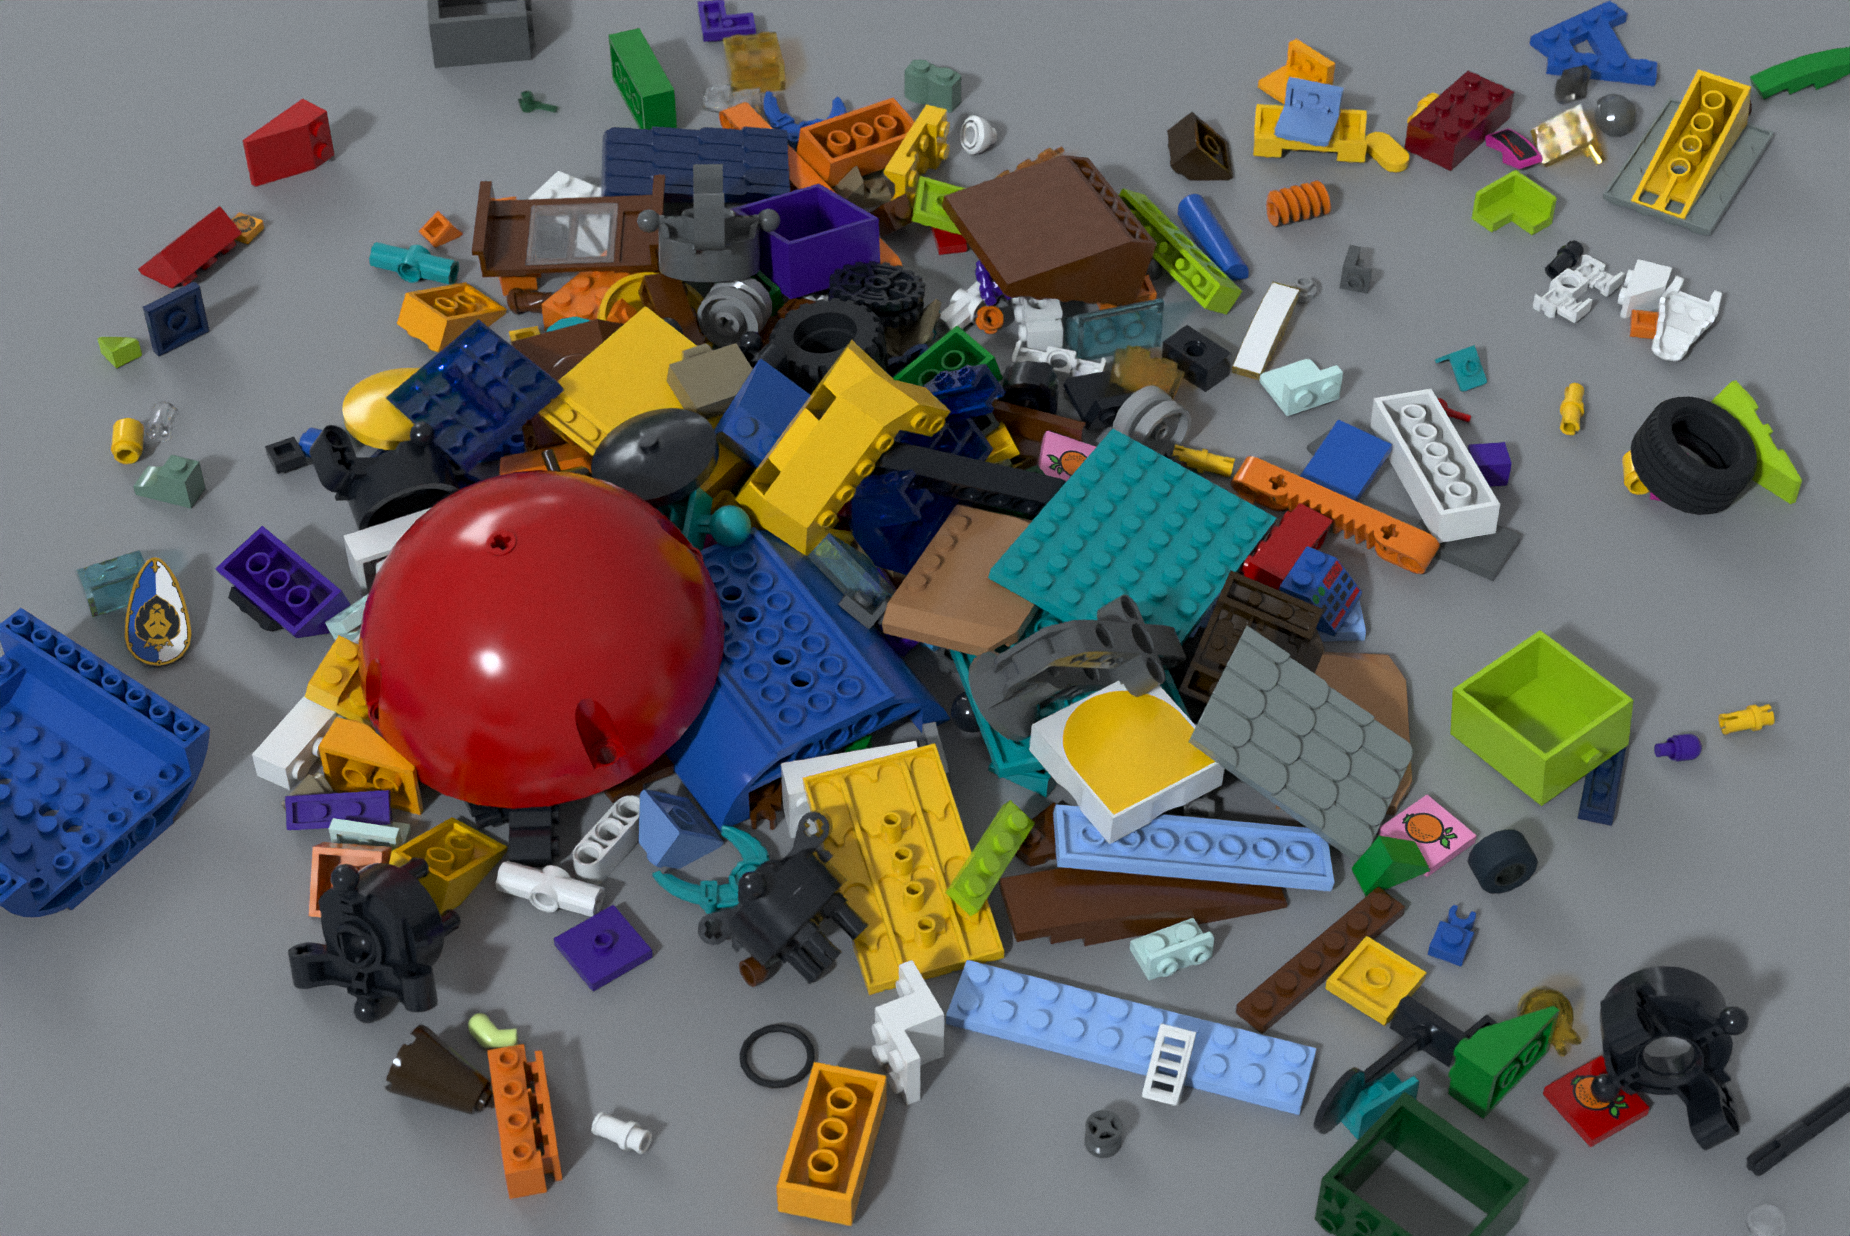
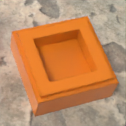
M1632 310L1630 316V337L1654 339L1657 332L1659 312Z

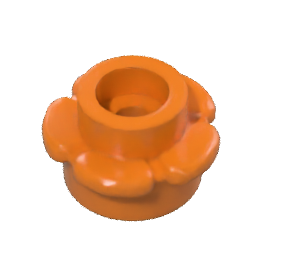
M983 306L977 311L978 317L975 321L980 330H984L986 334H994L997 332V329L1002 328L1004 317L999 308ZM988 317L991 318V320H992L991 322H988V321H987V318H988Z

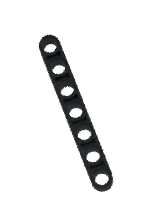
M894 441L893 445L882 453L875 463L874 470L867 476L869 479L1033 516H1037L1066 483L1061 478Z

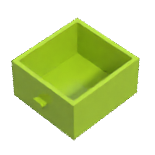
M1539 630L1453 688L1450 734L1542 806L1628 746L1634 700Z

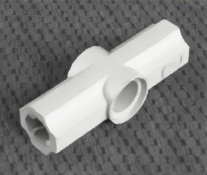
M978 281L968 290L958 289L953 294L949 306L940 313V319L933 328L939 338L945 336L956 326L963 329L970 322L976 324L977 311L983 306L988 307L985 304V300L980 296L979 286L981 284Z
M510 861L502 862L495 882L497 891L529 899L533 906L544 912H555L558 908L592 917L601 911L605 896L604 887L572 879L565 870L552 865L545 866L543 870Z

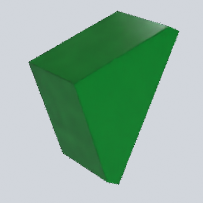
M1378 836L1351 868L1365 897L1378 886L1386 890L1430 872L1429 866L1415 841Z

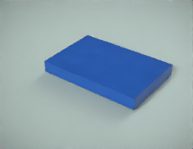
M1338 419L1300 477L1358 502L1391 453L1392 444Z

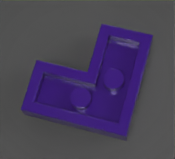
M724 0L697 2L703 42L756 37L753 13L726 15Z

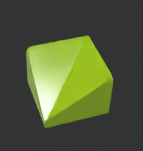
M97 338L101 354L115 368L142 356L139 341L135 338Z

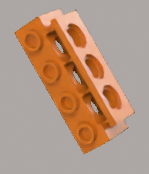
M524 1044L487 1050L509 1199L547 1193L544 1174L554 1173L555 1181L562 1180L542 1050L535 1051L536 1061L528 1063ZM530 1081H534L535 1093H531V1088H527V1086H531ZM537 1111L539 1113V1124H536V1119H532ZM543 1142L545 1155H541L540 1150L537 1151L536 1147H540L539 1143Z

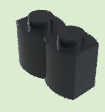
M560 804L545 807L509 808L510 862L532 868L554 865V857H560V837L554 836V824H560Z

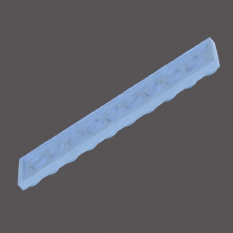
M967 960L946 1014V1024L1145 1076H1147L1160 1023L1194 1031L1197 1034L1184 1086L1300 1115L1317 1049ZM1165 1037L1164 1043L1184 1048L1186 1041ZM1164 1051L1161 1054L1163 1059L1181 1063L1182 1056ZM1159 1066L1157 1073L1177 1078L1178 1071Z

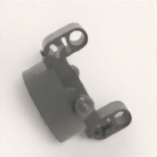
M693 164L694 208L684 210L682 216L658 215L654 210L648 209L642 211L637 218V224L642 231L651 233L658 229L659 271L670 278L692 282H725L755 275L760 270V229L765 232H772L780 225V216L772 209H765L759 215L736 216L733 210L724 208L723 164Z

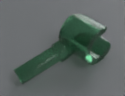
M523 91L521 93L522 99H518L520 108L525 113L532 112L535 109L556 113L558 106L535 101L531 91Z

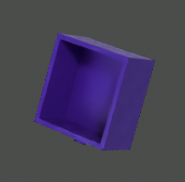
M821 184L731 209L736 213V216L759 215L765 209H772L780 216V225L775 231L765 232L760 229V271L781 289L782 294L790 299L829 288L830 275L834 274V270L837 268L843 269L845 264L855 265V262L866 264L869 261H875L877 264H880L879 219Z

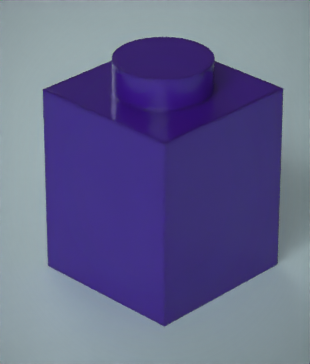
M1505 442L1468 445V451L1490 487L1507 486L1512 462Z

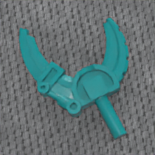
M723 825L721 828V835L737 848L743 859L731 871L728 884L718 885V881H701V885L692 884L680 880L672 874H662L660 870L652 873V876L667 892L684 901L700 905L706 914L717 910V908L736 906L740 903L738 901V883L741 876L746 872L755 871L764 861H769V854L765 846H762V843L757 838L752 837L751 834L728 825Z

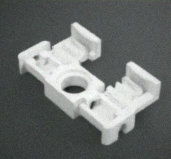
M1583 255L1581 266L1574 271L1569 268L1564 270L1551 281L1549 291L1542 297L1535 294L1532 307L1537 311H1545L1544 315L1550 318H1554L1557 311V314L1576 323L1591 309L1592 299L1590 298L1584 302H1576V299L1587 291L1588 284H1590V288L1595 287L1601 290V294L1608 297L1622 285L1625 273L1620 272L1612 276L1604 272V263L1589 255ZM1563 284H1570L1575 286V288H1567Z
M1022 340L1016 343L1012 355V363L1033 361L1047 362L1051 365L1052 361L1063 359L1067 362V365L1063 368L1053 367L1058 379L1064 381L1069 377L1106 371V359L1102 357L1101 363L1077 359L1076 351L1048 346L1046 352L1022 347ZM1063 388L1064 398L1070 399L1066 390Z

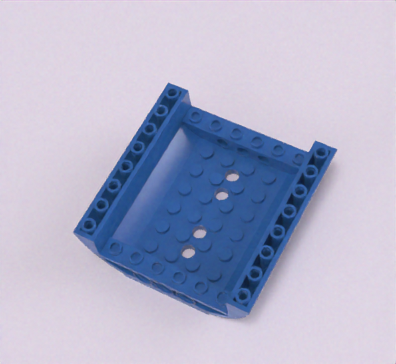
M756 527L751 528L749 537L738 546L726 547L717 543L700 551L720 599L725 625L723 658L715 685L700 714L680 739L665 751V754L674 764V772L720 832H722L721 828L723 825L734 826L750 818L749 792L782 777L781 763L825 756L905 716L910 718L921 733L922 724L936 722V726H939L950 720L942 705L874 624L870 629L866 628L838 605L846 591L817 557L806 556L768 530H757ZM728 595L740 597L733 601L724 599ZM745 616L757 618L751 622L741 620ZM778 659L790 660L791 662L786 665L777 664L775 661H777ZM798 680L809 683L804 687L793 685Z
M20 608L0 623V642L4 651V655L0 657V781L12 779L6 785L0 784V906L11 914L21 917H42L55 914L66 908L73 910L174 823L173 818L188 798L203 767L209 744L210 728L23 608ZM51 810H57V811H59V812H58L56 815H54V816H44V817H43V815H44L46 812H48V811H51ZM71 827H82V829L78 832L67 833V830Z

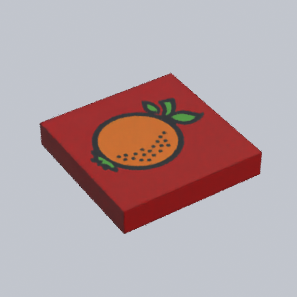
M1602 1055L1545 1086L1543 1096L1590 1148L1645 1117L1650 1109L1637 1093L1631 1096L1621 1089L1618 1097L1613 1102L1602 1103L1593 1097L1590 1091L1592 1080L1600 1074H1608Z

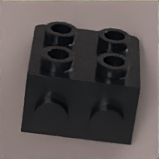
M1112 371L1069 377L1063 383V387L1082 422L1086 423L1087 431L1113 426L1117 412L1133 394L1125 393L1118 378Z

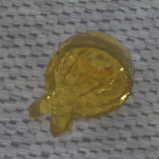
M1548 986L1534 987L1520 998L1517 1006V1017L1551 1006L1558 1008L1559 1014L1551 1044H1553L1559 1056H1566L1568 1052L1566 1043L1574 1045L1582 1043L1581 1037L1572 1029L1574 1015L1571 1003L1558 989Z

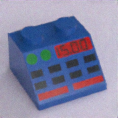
M1309 546L1305 548L1279 587L1281 592L1324 609L1316 629L1333 637L1337 635L1362 596V591L1336 557Z

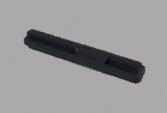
M1844 1087L1750 1154L1747 1157L1746 1164L1748 1170L1752 1171L1756 1176L1763 1175L1849 1113L1850 1087Z

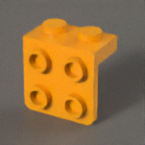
M1296 38L1289 42L1286 65L1258 80V88L1285 105L1286 87L1289 77L1333 85L1335 63Z

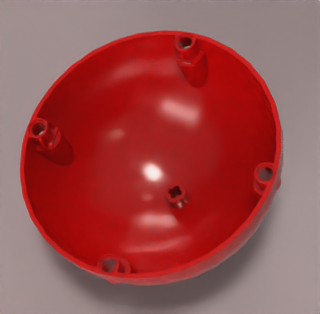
M534 470L512 472L487 478L464 487L446 497L419 517L395 543L375 576L362 615L358 648L361 688L369 719L376 733L416 767L418 781L446 796L476 805L515 809L552 806L594 795L620 784L652 764L680 739L700 714L715 685L723 658L725 625L720 599L711 575L705 566L702 553L692 546L669 518L636 494L611 482L572 472Z

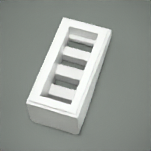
M1160 1023L1141 1097L1174 1106L1180 1105L1197 1032ZM1165 1037L1186 1041L1185 1047L1181 1048L1165 1044ZM1162 1051L1182 1056L1181 1063L1161 1058ZM1158 1067L1177 1070V1078L1157 1073ZM1155 1081L1174 1085L1173 1092L1154 1088Z

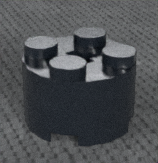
M1033 361L1010 363L1002 375L1003 379L1000 383L998 400L1056 415L1060 382L1054 373L1053 366L1047 362Z

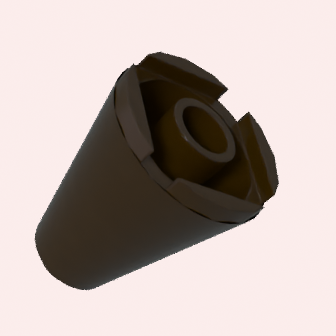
M419 1024L411 1032V1035L416 1037L413 1043L409 1045L404 1043L397 1053L387 1074L386 1081L390 1082V1084L385 1086V1090L393 1094L471 1115L477 1110L483 1112L493 1096V1091L489 1090L491 1082L434 1031L423 1024Z

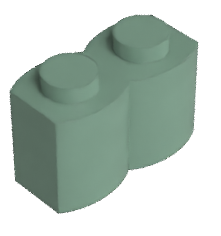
M913 60L904 70V96L912 102L947 109V113H952L961 103V75L950 68H937L926 60Z

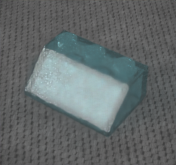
M1159 298L1068 317L1066 319V342L1071 351L1077 352V359L1087 361L1161 346L1164 300Z

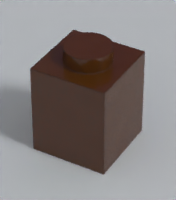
M906 194L869 212L879 219V234L881 238L913 222V208Z

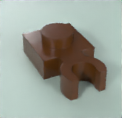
M782 777L749 792L750 821L753 830L757 829V822L761 819L770 821V830L776 828L775 811H782Z

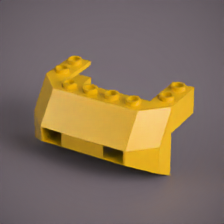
M851 340L747 480L735 500L762 527L802 554L810 557L839 560V558L848 553L851 547L850 544L856 537L853 532L834 529L840 521L836 514L842 506L854 497L858 485L865 477L872 473L876 461L883 452L893 445L894 437L900 430L932 437L933 434L942 429L945 424V418L951 411L926 387L894 380Z

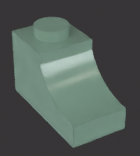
M172 454L163 466H147L133 486L135 495L187 508L194 506L206 488L200 462Z

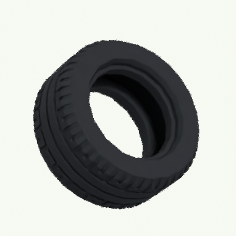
M1690 396L1670 398L1657 405L1636 432L1631 443V459L1634 470L1641 482L1662 502L1672 508L1690 514H1714L1727 509L1754 477L1757 468V455L1754 443L1741 423L1716 404ZM1680 445L1697 454L1708 466L1689 456Z

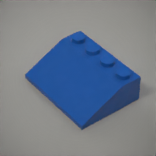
M759 359L714 429L718 442L756 469L810 397V394L763 359Z

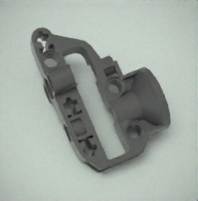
M1121 595L1098 609V620H1072L1047 626L1001 654L989 651L974 658L969 666V684L973 699L983 717L1002 736L1017 742L1031 737L1032 724L1040 721V710L1058 699L1072 700L1084 692L1099 691L1117 681L1121 685L1124 684L1130 694L1140 697L1164 683V670L1174 668L1187 659L1174 627L1145 624L1134 600L1128 595Z

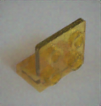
M1580 104L1530 130L1537 151L1542 156L1544 167H1548L1579 150H1582L1585 157L1591 156L1596 165L1606 160L1593 125Z

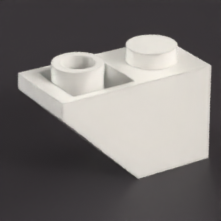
M1638 259L1634 270L1628 269L1624 286L1627 288L1622 287L1617 303L1622 305L1620 317H1630L1632 310L1651 311L1658 309L1661 296L1668 288L1672 268Z

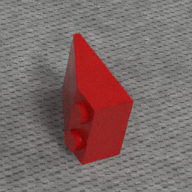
M301 99L242 140L251 185L255 187L314 170L335 155L327 111L305 99Z

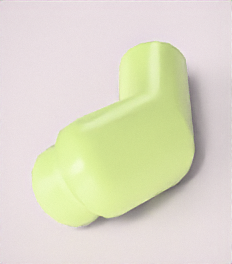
M483 1013L475 1014L470 1018L468 1022L469 1032L482 1047L489 1049L518 1045L517 1029L498 1030L489 1020V1017Z

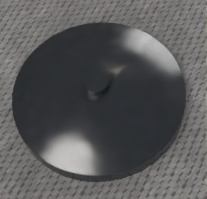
M678 408L652 410L626 420L607 434L593 455L591 472L594 478L611 482L636 494L654 508H659L685 498L697 490L709 478L719 458V443L711 424L695 412Z

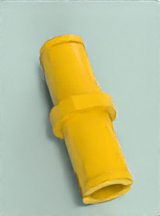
M1571 383L1569 387L1565 388V397L1560 405V413L1562 415L1560 430L1566 435H1573L1576 431H1579L1580 418L1584 414L1585 406L1582 401L1585 390L1579 383Z
M1175 444L1172 457L1178 455L1180 461L1187 462V467L1197 469L1198 473L1203 474V471L1229 478L1231 477L1235 458L1208 453V449L1203 448L1202 451L1177 444Z

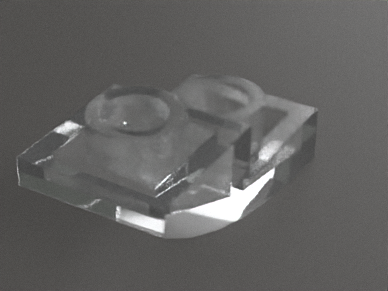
M731 84L715 85L704 89L703 108L707 111L719 113L737 104L747 102L757 113H761L763 96L760 88L743 89L739 92H733Z

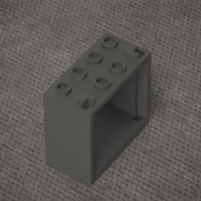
M427 0L428 23L435 68L531 60L530 48L535 47L531 0ZM517 1L518 12L442 18V7Z

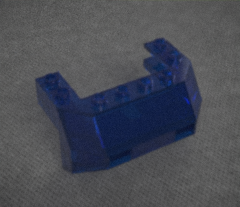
M986 364L967 365L959 370L940 372L922 387H926L951 411L945 418L944 426L940 431L933 434L932 437L900 430L894 437V441L986 461L993 448L971 417L992 413L994 407L991 403L995 398L1002 397L1006 393ZM913 469L900 472L892 471L889 474L876 477L874 475L865 477L856 488L854 497L845 503L846 520L852 535L874 565L904 575H908L960 500L930 493L928 489L915 490L907 488L916 475Z

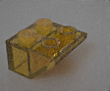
M760 32L758 34L734 35L722 38L727 77L732 96L785 90V64L776 32Z
M1127 345L1126 349H1116L1110 377L1111 383L1132 392H1136L1145 386L1155 385L1164 390L1174 400L1185 372L1177 369L1178 363L1163 357L1161 359L1154 357V359L1150 358L1151 352L1138 346L1132 347Z

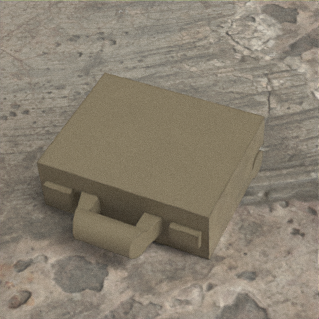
M736 343L716 350H712L708 344H702L683 350L682 361L669 364L667 383L685 410L695 412L707 420L726 412L753 369Z

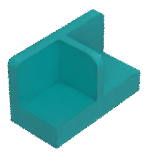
M1393 1071L1358 1095L1353 1106L1341 1122L1359 1140L1404 1092L1416 1099L1420 1081L1415 1076H1412L1402 1082Z

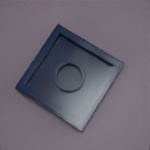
M195 281L143 306L153 352L158 357L210 331L201 289Z

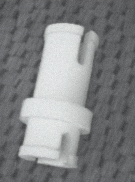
M600 1112L592 1124L591 1131L594 1135H599L617 1143L620 1149L627 1152L634 1150L638 1154H644L652 1140L650 1131L641 1129L640 1124L634 1121L626 1123L607 1115L605 1112Z

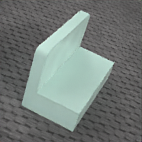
M333 818L329 827L332 843L392 847V851L407 843L411 832L409 824L393 821L391 825H376Z

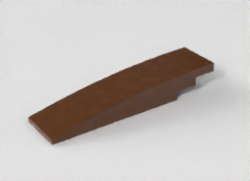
M1058 868L999 879V889L1016 942L1048 937L1050 944L1082 939L1084 946L1147 935L1194 918L1199 925L1287 908V901L1281 887L1075 868Z

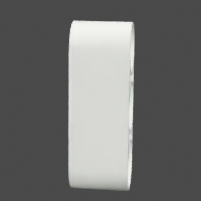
M624 796L617 800L573 850L576 880L593 885L601 884L638 843L639 797Z

